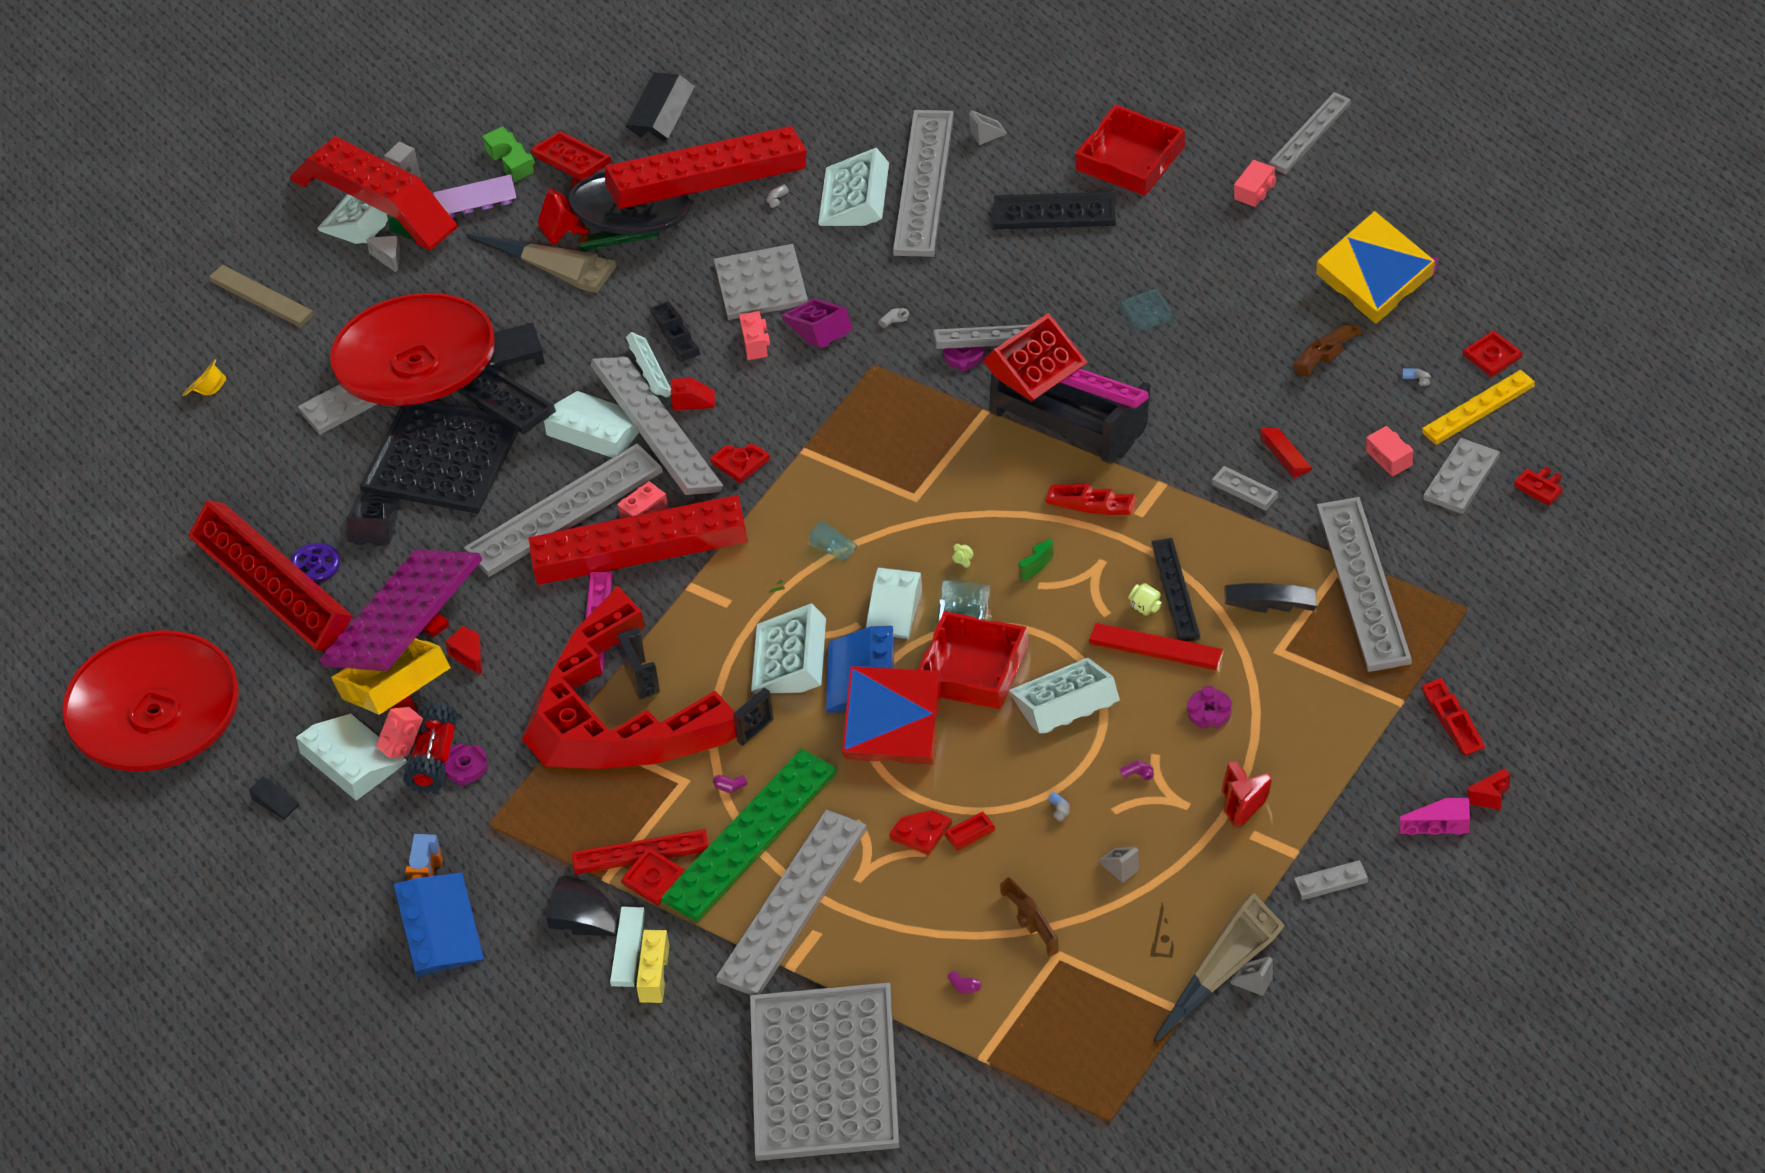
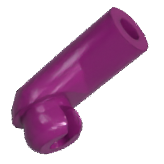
M1139 760L1119 769L1124 779L1135 773L1141 775L1144 780H1151L1154 777L1153 767Z
M952 971L947 976L951 984L961 994L974 993L981 989V982L978 979L961 978L957 971Z

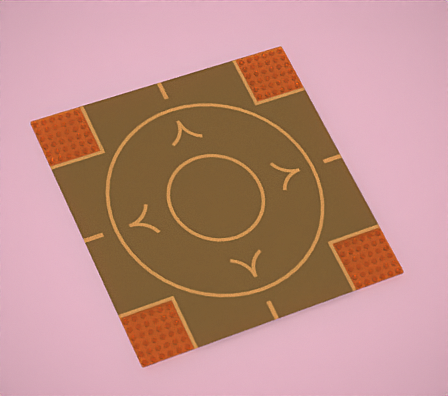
M872 366L745 517L744 524L748 543L719 548L642 640L646 662L641 663V665L650 662L655 663L660 693L639 699L622 664L589 703L588 707L610 731L647 709L659 722H662L715 690L736 712L756 695L751 692L757 624L811 603L826 618L821 686L798 693H770L774 720L743 746L735 738L725 745L659 764L606 769L545 767L540 762L491 820L490 825L491 828L573 866L571 852L706 829L708 844L710 845L802 748L836 767L837 774L698 923L662 902L657 907L738 945L826 809L867 825V831L789 949L780 966L826 988L890 983L892 1016L894 1020L1103 1120L1112 1121L1181 1023V1021L1177 1023L1159 1041L1153 1042L1156 1034L1233 911L1237 910L1245 898L1253 892L1265 903L1465 617L1467 608L1384 574L1412 662L1411 665L1368 672L1330 551L1116 463L1108 464L1103 462L1099 456L1001 416L992 415L989 411L879 366ZM1090 483L1092 489H1112L1114 494H1135L1137 502L1132 515H1104L1047 504L1045 499L1051 485ZM1051 538L1054 549L1053 558L1040 572L1030 579L1023 581L1019 577L1018 562L1025 557L1033 555L1032 547ZM1173 538L1200 632V640L1188 642L1223 649V656L1218 670L1089 643L1095 623L1177 639L1151 541ZM955 544L968 545L972 549L973 558L970 560L971 564L969 567L966 568L963 564L953 561V546ZM878 568L921 573L922 593L909 639L894 637V669H918L924 653L932 643L933 633L942 613L947 611L973 616L985 621H999L1027 627L1029 646L1010 689L1089 658L1114 677L1120 701L1113 703L1109 708H1100L1093 711V714L1076 718L1070 724L1054 727L1048 733H1038L1031 727L1009 692L1001 710L940 698V708L936 719L937 740L934 765L901 763L893 760H845L842 748L846 712L826 713L829 642L866 628L873 583ZM1146 583L1160 592L1161 597L1159 601L1162 602V605L1156 613L1151 612L1149 615L1144 616L1130 606L1128 597L1137 584L1140 586ZM1244 583H1272L1316 589L1317 606L1314 611L1293 607L1290 612L1269 608L1266 613L1226 605L1224 586ZM1206 686H1212L1215 690L1224 692L1232 701L1231 718L1225 725L1219 728H1214V726H1207V729L1200 728L1194 725L1188 717L1187 702L1189 698ZM1206 707L1205 710H1214V707ZM1139 760L1153 767L1154 777L1151 780H1144L1141 775L1135 773L1124 779L1119 769ZM1233 761H1237L1240 768L1245 770L1247 779L1269 773L1272 777L1271 790L1266 802L1242 827H1234L1225 814L1226 798L1221 792L1227 764ZM717 775H724L731 779L744 775L748 785L732 793H726L714 786L713 779ZM1052 792H1056L1070 805L1069 815L1065 817L1064 821H1059L1053 817V813L1057 809L1048 801V797ZM934 810L952 818L950 828L982 811L995 825L994 832L958 851L955 850L944 834L929 856L890 839L889 836L890 831L901 817ZM1137 847L1139 851V871L1123 883L1098 861L1114 848ZM702 853L668 859L686 871ZM633 865L587 873L656 906L621 884V879ZM1011 877L1037 904V907L1058 937L1059 952L1049 957L1046 944L1038 932L1030 934L1025 927L1022 928L1016 917L1018 915V907L1007 895L1002 896L1000 894V884L1006 878ZM957 971L961 978L978 979L981 982V989L978 992L961 994L951 984L947 976L950 972Z

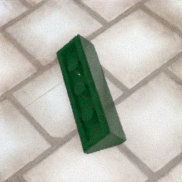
M606 231L578 237L580 251H587L658 237L659 231L647 234H619Z

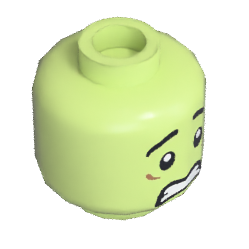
M1146 583L1140 586L1137 584L1128 597L1130 606L1144 616L1149 615L1151 612L1156 613L1162 605V602L1159 601L1161 597L1160 592Z

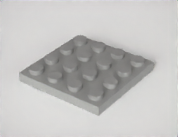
M793 244L714 259L728 320L740 318L739 314L757 311L763 314L798 307L808 302Z

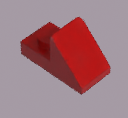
M1504 768L1468 787L1467 798H1469V805L1501 810V794L1510 788V773Z

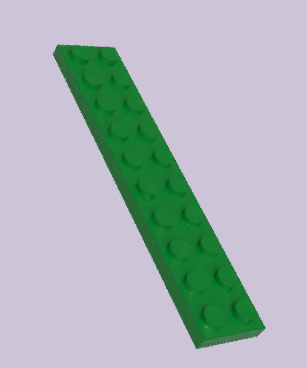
M801 748L662 896V903L698 923L837 774V768Z

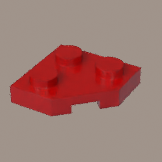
M747 444L745 448H734V445L724 446L710 457L712 465L739 483H742L770 460V454L755 444Z
M934 810L904 816L898 820L890 831L889 836L890 839L929 856L944 836V831L948 830L952 825V818Z

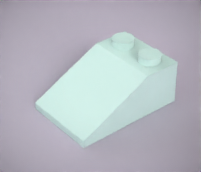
M878 568L873 583L866 628L870 626H893L894 637L909 639L922 593L921 573Z

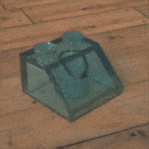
M950 578L944 579L937 623L943 611L973 616L984 620L989 604L991 585Z

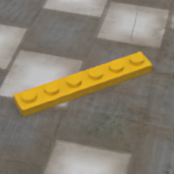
M1519 370L1423 427L1422 433L1437 445L1534 387L1535 381L1522 370Z

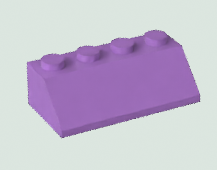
M511 174L432 193L451 217H455L454 213L461 211L463 215L473 213V208L481 207L482 210L494 208V203L501 202L502 206L513 203L512 199L517 198Z

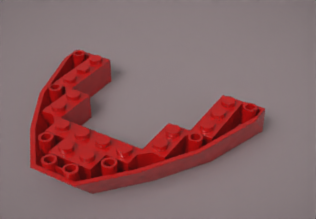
M617 586L572 634L535 700L522 741L545 767L606 769L652 765L719 747L737 738L733 717L735 711L715 690L662 722H659L647 709L611 731L605 726L574 689L602 673L599 655L619 644L617 634L638 628L639 631L645 628L642 611Z

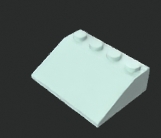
M877 148L826 167L818 221L820 226H865L882 219L889 162Z
M347 194L320 224L318 230L355 244H367L366 239L375 237L378 231L386 226L388 221L387 213Z
M579 391L554 404L556 412L544 420L546 435L612 458L624 452L639 433L620 405Z
M812 603L757 624L751 688L753 694H757L764 687L770 693H798L821 686L826 618Z
M1089 658L1009 690L1011 697L1031 727L1038 733H1048L1054 727L1070 724L1076 718L1093 714V711L1100 708H1109L1113 703L1120 701L1114 677Z
M351 713L314 724L296 737L300 754L356 801L407 763L404 757L388 758L376 747L379 737Z

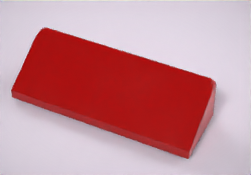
M1279 428L1260 429V439L1293 478L1312 470V467Z

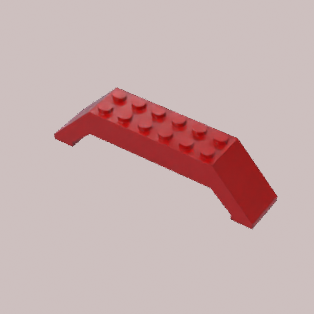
M336 136L311 155L290 176V180L303 187L317 178L397 218L415 239L416 244L429 251L458 228L456 222L419 177Z

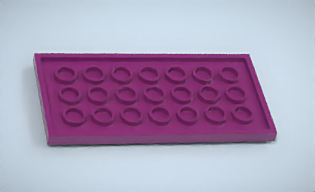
M415 549L409 558L399 566L395 574L386 581L381 590L374 595V598L362 609L361 613L351 621L347 629L338 636L333 645L326 650V653L319 659L322 665L326 667L387 671L482 561L480 554Z

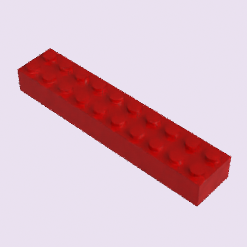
M792 126L606 165L605 186L618 209L801 170L806 167L807 150Z
M739 495L528 537L537 585L590 575L591 572H605L748 543Z
M210 500L205 502L188 537L315 650L326 651L338 639V636L346 630L353 615L225 503Z

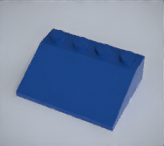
M870 626L829 642L826 713L846 712L851 666L894 669L895 641L893 626Z
M462 873L415 878L394 884L417 977L484 960Z

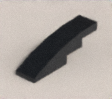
M669 301L650 308L660 330L681 362L700 355L699 348L692 340L689 330L684 326L682 317Z
M1244 583L1224 586L1226 605L1266 613L1269 608L1290 612L1293 607L1314 611L1317 606L1316 589L1272 583Z

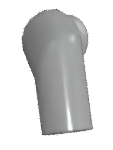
M784 184L769 192L766 202L769 203L771 208H775L780 204L778 198L789 193L786 185Z
M905 308L892 309L878 323L885 329L891 323L904 322L908 319L909 311Z

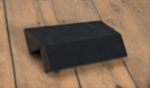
M654 72L625 127L639 137L644 136L650 131L665 142L675 127L695 86L681 75Z

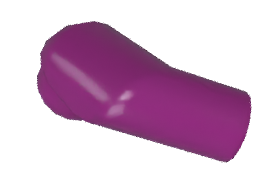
M717 775L713 779L714 786L726 793H732L748 785L744 775L735 779L724 775Z

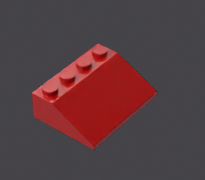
M1049 313L995 348L983 360L997 379L1030 401L1035 400L1088 363Z

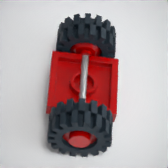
M430 701L427 704H422V707L420 706L418 710V715L423 718L418 730L420 735L416 736L413 754L410 760H407L403 776L406 786H412L411 790L413 791L419 790L418 793H422V791H425V793L430 791L435 793L443 786L446 772L444 763L449 758L458 718L456 711L452 710L453 707H446V703L440 705L438 701H435V704H432Z

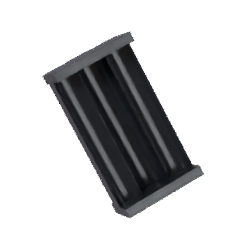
M991 373L989 412L1000 417L1007 410L1101 450V460L1112 464L1117 458L1122 459L1134 444L1135 438H1139L1144 432L1148 421L1149 398L1137 408H1133L1059 382L1035 400L1030 401ZM1143 382L1137 388L1147 391L1150 398L1151 385Z

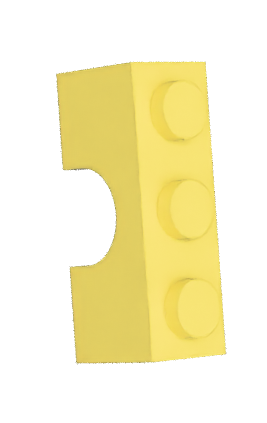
M644 930L636 986L639 1002L663 1003L665 987L664 965L668 963L670 947L667 930Z

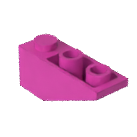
M1445 798L1400 816V834L1430 833L1437 835L1440 833H1453L1460 835L1469 833L1470 830L1469 798Z

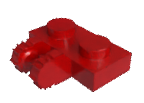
M1547 466L1538 474L1526 469L1514 481V487L1550 506L1562 494V487L1558 486L1562 476L1557 472L1547 480L1551 473V469Z

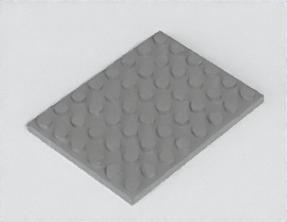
M890 983L750 995L756 1161L900 1148Z

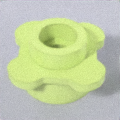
M955 544L953 546V561L963 564L966 568L969 567L971 564L970 560L973 558L972 549L968 545Z

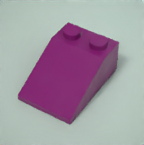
M813 298L781 315L782 319L805 341L819 348L828 346L831 341L843 338L847 335L846 333L853 330L846 307Z

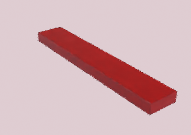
M1095 623L1089 638V643L1093 645L1212 670H1218L1223 656V649L1100 623Z
M706 829L571 853L576 875L634 865L648 847L668 859L703 853L709 844Z

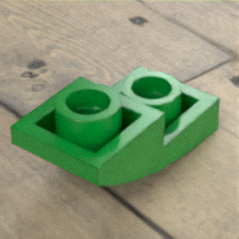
M1051 538L1032 547L1033 555L1025 557L1018 562L1019 577L1023 581L1030 579L1040 572L1053 558L1054 549Z

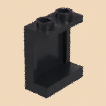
M533 322L494 332L495 347L489 361L490 366L500 371V367L530 359H535L537 366L545 364L543 350Z
M635 628L617 634L622 663L639 699L660 693L655 663L650 662L641 665L646 660L639 629Z

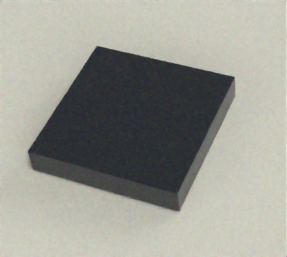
M765 687L733 713L737 742L742 746L774 720L770 691Z

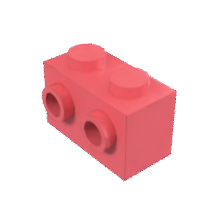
M1253 160L1234 184V199L1256 207L1261 200L1265 199L1268 190L1273 188L1276 183L1275 167Z
M760 311L739 314L747 360L768 357L769 334H764V331H767L765 319H761Z
M1388 426L1366 437V452L1392 477L1413 465V449L1409 444H1405L1399 435Z
M650 481L617 504L620 519L668 508L666 493Z
M410 707L390 709L376 747L388 758L408 756L423 718Z

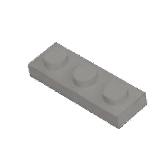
M1225 466L1212 479L1213 486L1265 511L1278 498V491Z
M1360 860L1294 878V884L1301 900L1368 883V877Z

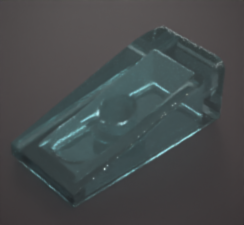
M820 521L809 533L811 545L844 561L858 547L857 544L823 521Z

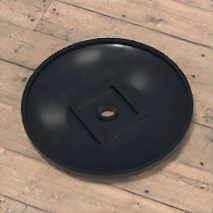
M605 172L581 180L572 188L569 194V207L579 220L591 227L619 234H647L673 227L686 217L690 205L689 196L686 194L618 209L605 186Z

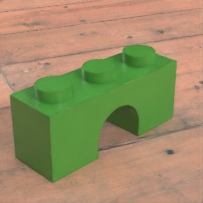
M503 126L482 136L486 152L494 161L502 158L504 172L507 175L511 174L513 182H517L534 173L533 165L535 161L532 155L527 154L523 145L517 143L513 134L508 132Z

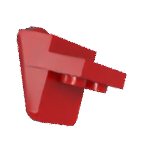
M549 189L537 223L546 239L551 244L556 245L567 231L574 235L577 233L585 236L589 231L588 228L572 213L569 202L564 195Z
M1237 761L1227 764L1221 792L1226 798L1225 814L1234 827H1242L1266 802L1271 790L1272 777L1269 773L1247 779L1245 770L1240 768Z

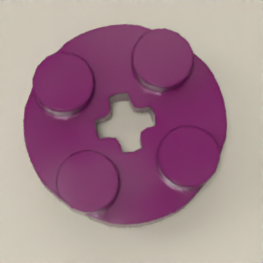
M984 346L944 348L943 356L946 363L950 366L958 368L960 371H967L984 359L985 350Z
M1206 686L1189 698L1187 702L1189 720L1200 728L1207 729V726L1219 728L1225 725L1231 718L1232 701L1224 692L1215 690L1212 686ZM1206 707H1214V710L1209 709L1206 711L1205 709Z
M458 744L450 748L448 761L444 763V768H446L445 775L448 779L464 786L478 780L487 772L486 753L478 745L472 744V747ZM463 761H464L465 763L470 762V763H469L468 765H466V766H462V764H461Z

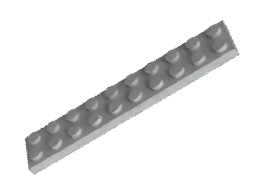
M914 110L893 248L894 256L934 257L954 119L953 111Z
M629 358L592 359L590 364L592 369L683 493L691 495L721 492L723 488L722 483L655 393L650 390V386Z
M635 444L465 546L464 550L465 552L480 554L482 561L477 566L490 577L530 553L528 537L570 529L661 474L662 467L641 446Z
M1360 497L1317 504V512L1367 671L1371 672L1411 665L1412 658Z
M826 809L716 976L718 983L749 995H759L762 993L867 831L866 824Z

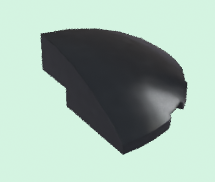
M569 877L558 878L552 892L546 916L548 928L568 929L572 931V935L617 937L618 921L609 899L599 889L584 881Z

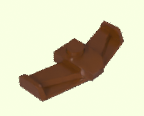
M1343 325L1319 340L1314 341L1293 364V369L1299 376L1309 377L1312 369L1320 360L1324 362L1335 360L1336 356L1343 352L1342 343L1352 337L1361 336L1360 327Z
M1011 877L1006 878L1000 884V894L1002 896L1007 895L1018 907V915L1016 917L1022 928L1025 927L1030 934L1038 932L1046 944L1049 957L1059 952L1058 937L1037 907V904Z

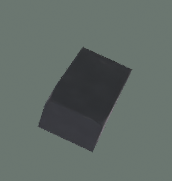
M264 776L249 790L251 799L284 820L299 806L297 801Z

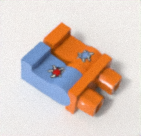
M414 834L409 858L410 866H407L405 871L408 880L434 876L435 867H442L443 858L437 835Z

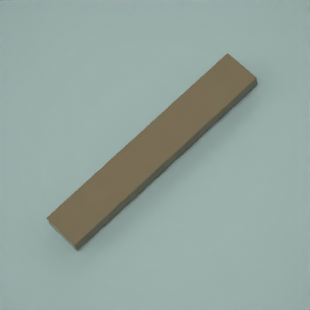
M221 265L209 276L210 282L300 328L314 316L311 309L224 265Z

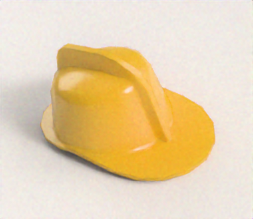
M216 359L184 391L182 396L187 395L192 390L203 395H212L219 391L226 381V376L214 365Z

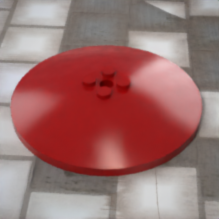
M440 293L410 294L375 304L351 319L335 338L330 353V361L333 374L340 386L361 400L392 406L420 404L447 396L474 380L484 370L492 357L495 347V336L492 324L485 312L465 299Z
M160 630L143 632L127 636L105 646L92 655L78 669L71 679L64 696L63 718L67 732L74 745L81 753L94 762L122 771H154L175 766L197 756L210 747L224 733L237 709L239 685L235 670L228 657L217 646L206 639L179 631ZM159 709L157 713H150L152 710Z

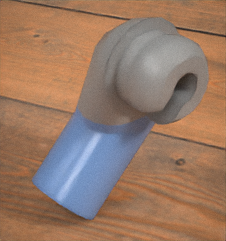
M1403 368V379H1419L1420 386H1428L1430 384L1431 375L1421 369Z
M1052 792L1048 797V801L1057 809L1053 813V817L1059 821H1064L1065 817L1069 815L1070 805L1056 792Z

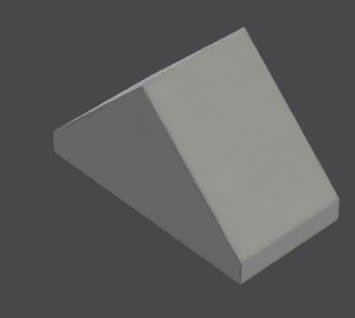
M973 110L970 111L971 134L979 145L1007 134L999 121Z
M398 236L369 237L366 239L369 253L393 271H398L400 259Z
M1137 847L1114 848L1098 860L1106 870L1122 883L1139 871V851Z
M1269 956L1246 963L1234 973L1230 983L1263 996L1273 979V959Z

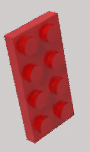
M562 131L557 132L530 149L532 156L579 180L591 176L612 163L609 155Z

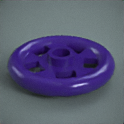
M311 543L302 546L290 559L300 570L306 568L308 570L306 575L315 583L331 578L340 566V556L336 549L324 543ZM321 551V554H313V552ZM303 556L306 557L304 562L299 561ZM331 557L332 562L326 563L325 558ZM323 568H324V570H325L324 572H322V573H320V574H317V573H316V571H319V570H321V569H323Z

